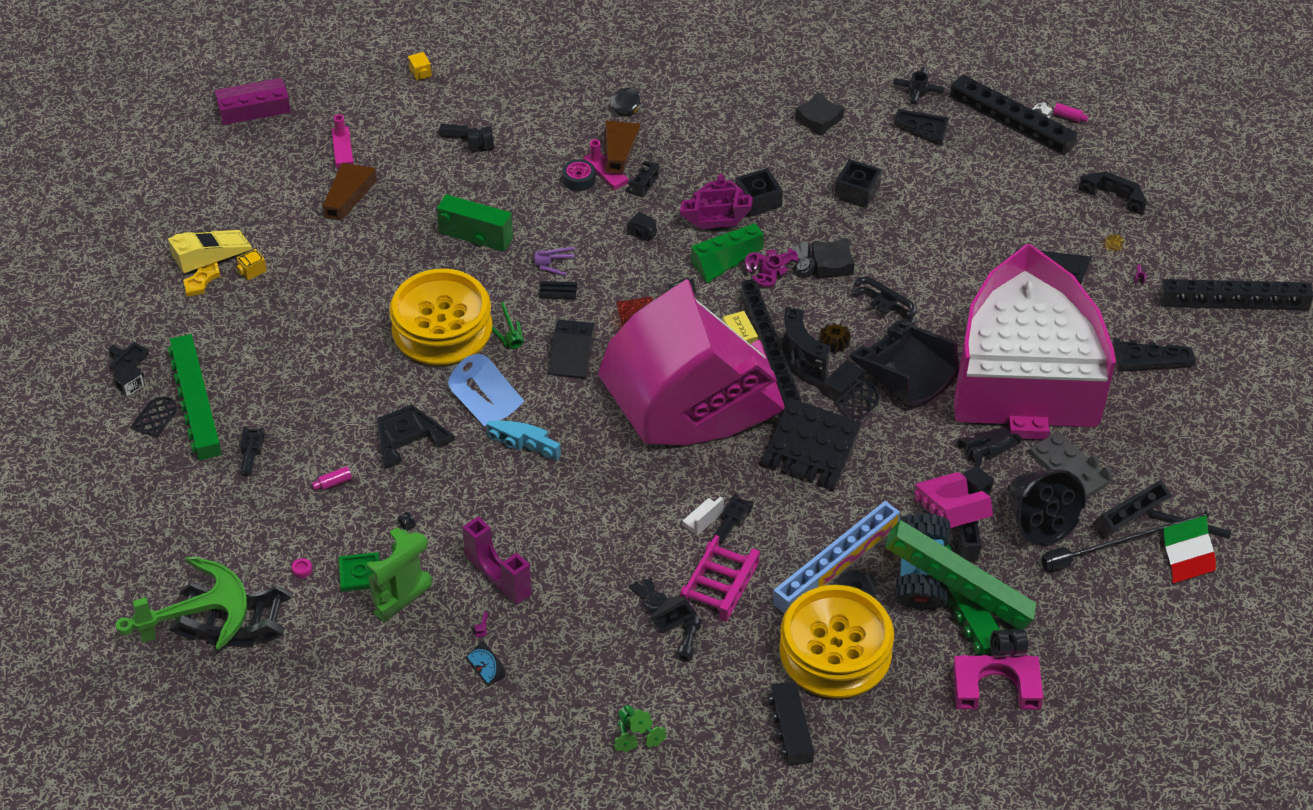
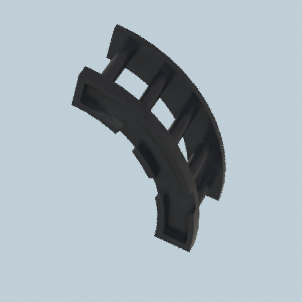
M190 582L180 590L179 594L190 599L207 593L210 590ZM277 585L263 592L246 594L247 610H254L251 626L240 627L225 646H253L255 642L263 640L266 643L282 636L285 628L276 623L280 605L290 600L293 594ZM271 607L269 619L260 622L263 609ZM210 609L205 624L191 620L192 614L181 615L170 624L169 630L191 640L197 637L207 640L206 644L217 645L223 627L213 626L218 609Z

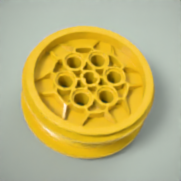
M432 269L420 272L408 278L398 287L390 303L392 336L395 344L407 357L421 364L429 366L459 364L467 356L478 354L486 345L492 333L491 301L487 291L474 277L458 270Z
M844 585L817 587L799 596L789 606L783 616L779 648L781 662L790 678L796 681V684L804 690L824 698H851L875 687L888 672L892 659L894 628L884 607L870 594Z

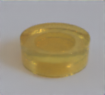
M1110 234L1106 237L1105 246L1107 249L1119 251L1123 248L1124 239L1120 235Z

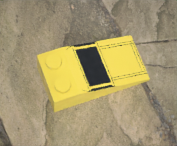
M240 230L187 232L168 238L172 256L183 273L252 250L251 245Z

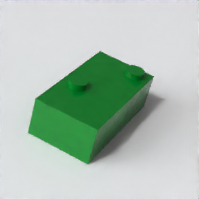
M445 194L437 206L440 234L505 252L513 239L512 212Z

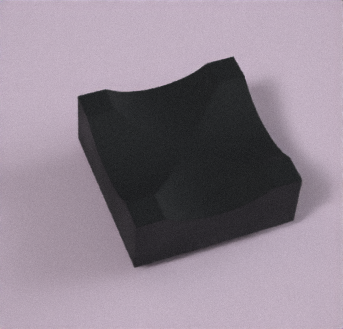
M820 92L814 94L806 104L799 105L795 110V119L819 134H823L844 118V107L833 104Z
M842 238L834 242L812 241V256L816 262L818 277L854 274L855 263L851 255L848 238Z

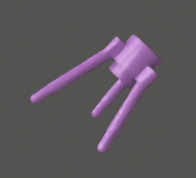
M567 247L536 252L535 266H540L539 270H546L566 276L567 273L547 267V265H551V259L574 258V254H551L573 251L575 248Z

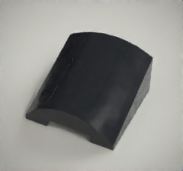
M900 320L888 327L887 336L871 347L861 346L849 354L854 362L910 407L920 406L932 401L951 384L959 373L957 342Z

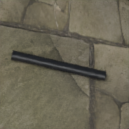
M1152 510L1151 518L1170 523L1186 519ZM1208 525V533L1230 539V530Z

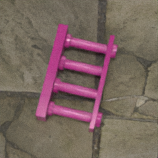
M715 535L712 542L709 541L707 543L705 554L687 586L684 585L682 587L680 597H686L688 601L691 598L717 608L719 619L727 622L759 564L760 551L752 548L749 555L737 554L719 547V536ZM716 554L741 563L742 568L736 571L711 561ZM709 569L734 578V582L728 586L706 578L703 575ZM698 584H702L726 593V597L724 600H717L698 593L695 589Z

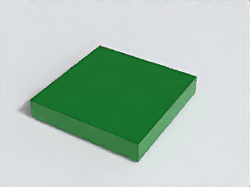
M379 552L338 556L341 592L370 589L369 576L374 572L367 566V563L380 561Z

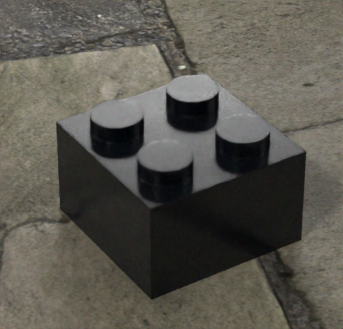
M849 159L835 181L834 197L868 207L881 185L882 169Z
M768 168L735 178V184L744 191V194L752 196V209L748 212L750 216L782 206L783 190Z

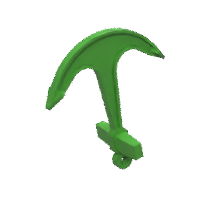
M186 557V563L216 580L213 589L158 611L150 610L146 597L133 601V617L131 619L126 617L120 618L116 622V630L120 635H128L133 629L138 630L144 643L156 639L155 626L160 621L210 609H221L228 613L229 616L221 630L216 649L219 650L232 639L244 622L247 612V597L244 586L237 575L224 565L200 559L199 557Z

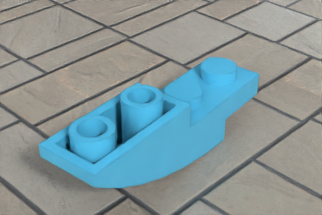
M488 421L486 423L487 436L494 441L498 440L504 443L509 448H515L520 451L523 446H526L527 449L541 453L544 457L556 461L561 456L560 443L549 439L547 430L513 421Z

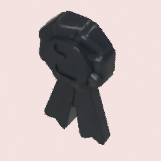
M808 241L806 243L801 242V249L797 244L792 248V250L797 252L799 259L795 264V273L803 278L811 275L816 269L815 260L810 258L811 244Z
M652 578L642 579V585L637 581L629 585L630 590L644 599V607L648 612L654 613L667 599L664 593L655 592Z

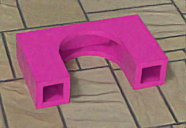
M959 472L915 484L914 498L916 502L929 511L931 515L936 514L937 517L943 516L950 521V528L993 516L991 497L983 491L968 495L967 479Z
M988 655L954 656L953 677L956 709H978V682L989 675H1001L1009 678L1016 685L1020 710H1041L1043 691L1039 656L1025 655L1000 658Z

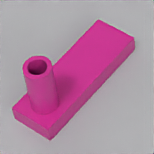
M337 114L333 118L335 128H331L336 168H340L341 163L353 164L349 127H345L344 116Z
M597 139L591 140L590 154L583 157V160L592 163L595 167V173L614 191L627 185L628 178L624 174L605 173V157L601 154L600 141Z

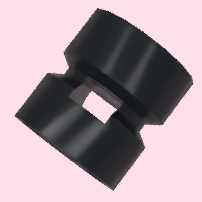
M491 126L481 127L480 130L477 128L467 129L469 151L479 150L480 147L483 149L494 148Z
M1023 629L992 631L990 649L993 656L1000 658L1008 657L1009 655L1012 657L1026 655L1028 650L1026 632Z

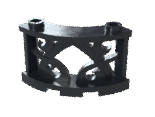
M786 307L784 313L786 332L783 337L782 349L788 366L793 373L802 378V381L823 389V381L829 376L830 346L817 341L808 333L803 322V310Z

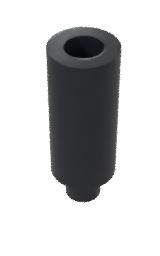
M440 124L439 135L467 138L469 126Z

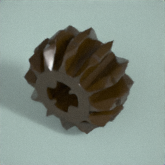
M833 322L832 325L826 324L824 328H821L819 341L829 345L830 352L834 350L837 354L838 350L844 352L845 348L849 347L851 334L847 326L842 327L841 323L836 325Z

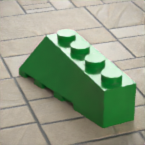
M754 223L692 245L691 262L708 284L716 276L720 277L729 268L736 267L739 262L745 260L748 254L758 253L763 250L764 234L757 224Z

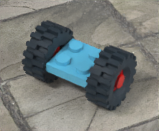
M915 513V515L907 514V516H902L899 521L902 520L942 546H947L950 541V521L943 516L937 517L936 514ZM901 558V573L896 579L895 600L896 603H899L901 606L905 605L907 608H941V606H945L947 603V585Z

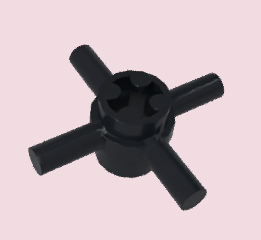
M921 67L920 71L914 72L911 75L910 81L894 78L893 85L909 87L912 95L910 102L913 105H916L919 97L925 96L927 91L944 93L945 89L943 86L929 84L926 67Z

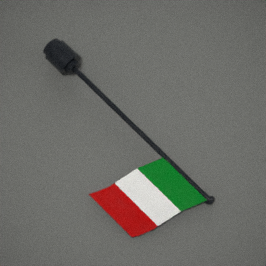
M1204 511V513L1073 553L1067 550L1066 547L1058 548L1042 555L1041 562L1046 571L1050 570L1053 572L1071 566L1074 556L1163 530L1164 546L1171 568L1173 585L1216 571L1215 553L1208 534L1207 518L1210 516V513Z

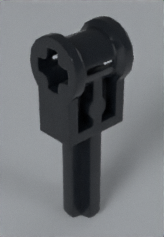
M243 427L240 449L241 454H244L240 473L245 477L252 474L255 455H261L265 439L264 427H260V429Z
M737 494L731 497L729 504L722 512L724 521L713 536V538L715 535L719 536V544L725 541L735 525L741 527L751 513L754 502L739 498Z

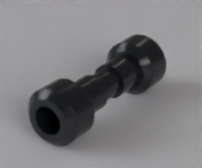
M697 615L686 620L684 624L686 636L682 645L678 647L676 654L677 658L683 662L691 661L694 655L692 648L693 638L696 635V631L700 630L702 619Z

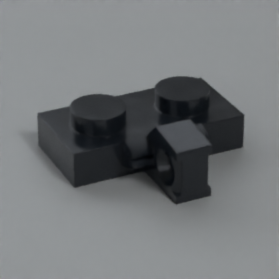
M132 342L123 350L112 345L108 349L109 357L113 359V362L109 364L110 370L116 373L129 364L137 367L149 355V350L136 342Z

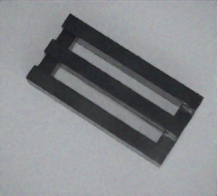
M540 282L539 299L576 300L577 282Z

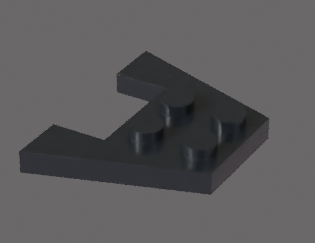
M412 404L377 418L384 469L402 462V458L396 448L427 435H430L437 448L455 441L452 433Z

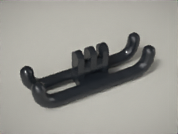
M864 276L854 281L855 287L868 284L881 291V293H878L869 287H859L853 291L854 297L867 294L874 298L870 304L871 307H876L878 311L882 310V313L885 315L893 309L907 317L908 324L915 325L917 307L911 300L873 278ZM897 301H898L899 303L905 305L906 307H908L910 310H907L906 308H904V307H902L901 305L897 304Z

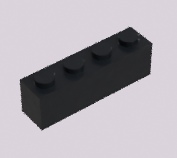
M1159 480L1103 513L1093 524L1103 539H1106L1163 505L1172 495L1164 483Z
M796 681L771 684V690L767 694L769 706H773L774 709L772 711V720L774 724L777 723L778 725L776 735L777 740L782 741V759H786L788 766L813 763L814 748Z

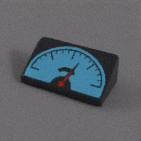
M484 641L480 642L466 656L467 661L487 686L506 677L504 666Z

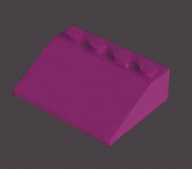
M282 78L214 90L223 125L291 113L287 90Z

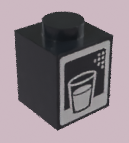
M133 364L127 365L112 375L115 387L125 397L145 386L144 373Z

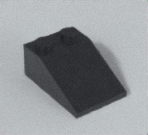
M557 319L548 375L586 379L595 340L594 323Z

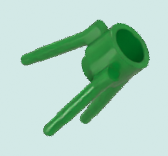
M501 302L510 330L506 333V339L493 326L492 331L504 343L505 347L509 346L511 349L519 348L524 342L520 322H516V331L504 302Z

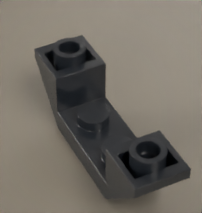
M1107 171L1081 176L1079 190L1095 196L1098 190L1103 188L1128 198V210L1140 215L1145 214L1147 200L1137 183Z

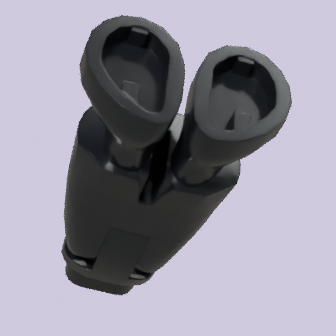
M1005 427L977 433L974 438H959L957 446L965 449L963 454L967 455L969 461L973 460L975 462L974 467H980L983 456L989 460L1020 444L1025 439L1021 438L1018 434L1010 433V429Z

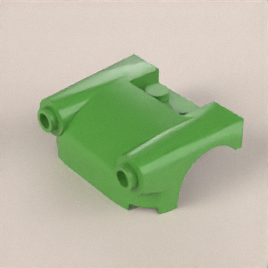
M393 529L390 531V535L395 540V543L391 545L392 555L382 561L367 563V566L374 572L369 576L372 602L378 609L374 611V614L383 623L395 616L432 586L430 574L426 571H421L419 554L427 549L428 544L426 537L422 533L415 532L410 534L407 530Z

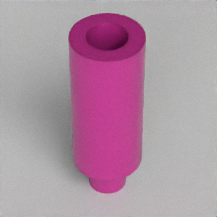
M1060 103L1056 104L1053 115L1077 123L1081 121L1087 122L1089 116L1084 115V111Z
M346 466L317 477L318 481L313 482L312 487L314 490L321 488L323 491L352 480L350 470Z

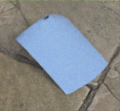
M481 354L467 356L454 368L448 380L451 391L483 426H486L488 421L504 419L524 402L523 398L509 384L490 359ZM468 362H472V367L470 368V370L464 372V365ZM473 378L493 404L487 402L476 391L467 386V380Z

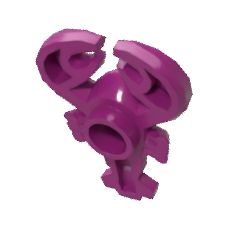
M792 248L788 249V253L778 255L775 249L766 251L768 257L756 252L750 253L745 258L744 265L746 271L751 274V266L754 267L753 271L755 272L759 262L762 263L760 267L761 273H758L757 277L753 275L752 279L761 288H771L776 283L777 272L782 275L788 271V268L785 267L786 264L791 260L794 262L799 260L797 252L792 250Z

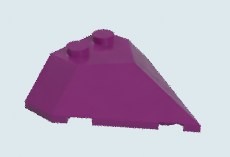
M720 174L717 176V180L714 182L710 181L696 191L692 199L684 200L681 203L680 215L700 229L731 228L736 226L752 209L753 199L752 196L745 195L740 187L730 180H725L724 175Z

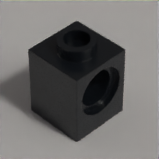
M976 466L963 474L967 479L969 494L983 491L988 495L992 492L994 479L980 467Z

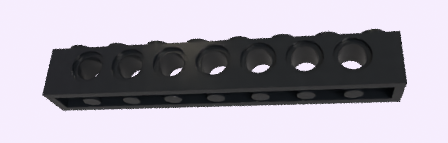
M964 74L951 85L950 97L1063 156L1076 145L1077 132Z
M1162 279L1159 296L1161 307L1309 311L1313 300V290L1311 283Z

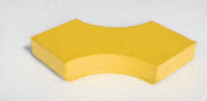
M217 262L198 268L193 276L183 280L187 297L204 294L207 284L213 279L220 277Z

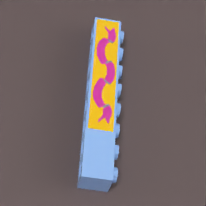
M884 501L775 588L773 591V605L785 614L789 606L799 596L811 589L826 586L888 536L889 531L899 522L900 511Z

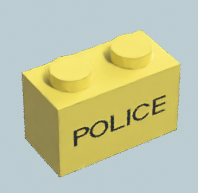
M744 311L723 317V322L748 343L752 344L758 340V335Z

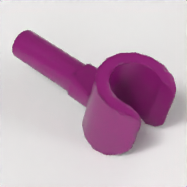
M1138 264L1134 282L1137 283L1140 278L1144 284L1147 276L1142 272L1141 264Z
M483 612L481 624L475 625L476 637L487 635V612Z

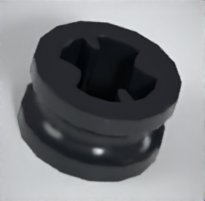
M406 511L404 516L399 515L397 517L400 526L404 530L409 531L410 527H416L415 520L409 512Z

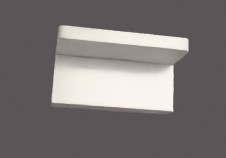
M719 497L714 502L708 498L682 521V525L698 536L724 511V499Z

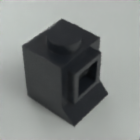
M638 212L627 223V235H634L648 241L657 234V220L641 212Z

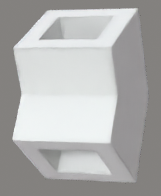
M1045 102L1036 104L1032 109L1048 118L1051 117L1052 108L1047 107Z

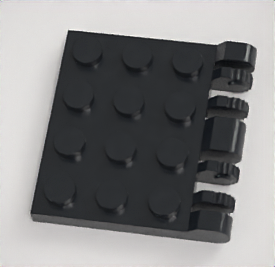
M789 397L769 447L763 456L762 464L768 467L772 464V468L777 469L782 457L787 458L783 472L789 473L793 462L796 461L791 475L805 479L810 467H812L808 481L813 482L818 470L824 471L820 479V485L825 486L828 480L827 488L835 490L862 423Z

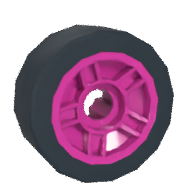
M576 159L569 161L562 169L563 184L566 188L577 192L590 189L596 181L595 167L587 160Z

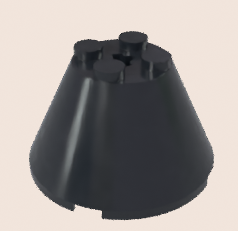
M1066 470L1027 471L1018 476L1007 487L1009 501L1019 531L1025 539L1033 544L1047 546L1066 538L1080 521L1078 517L1082 508L1085 509L1086 493L1083 483L1076 475Z

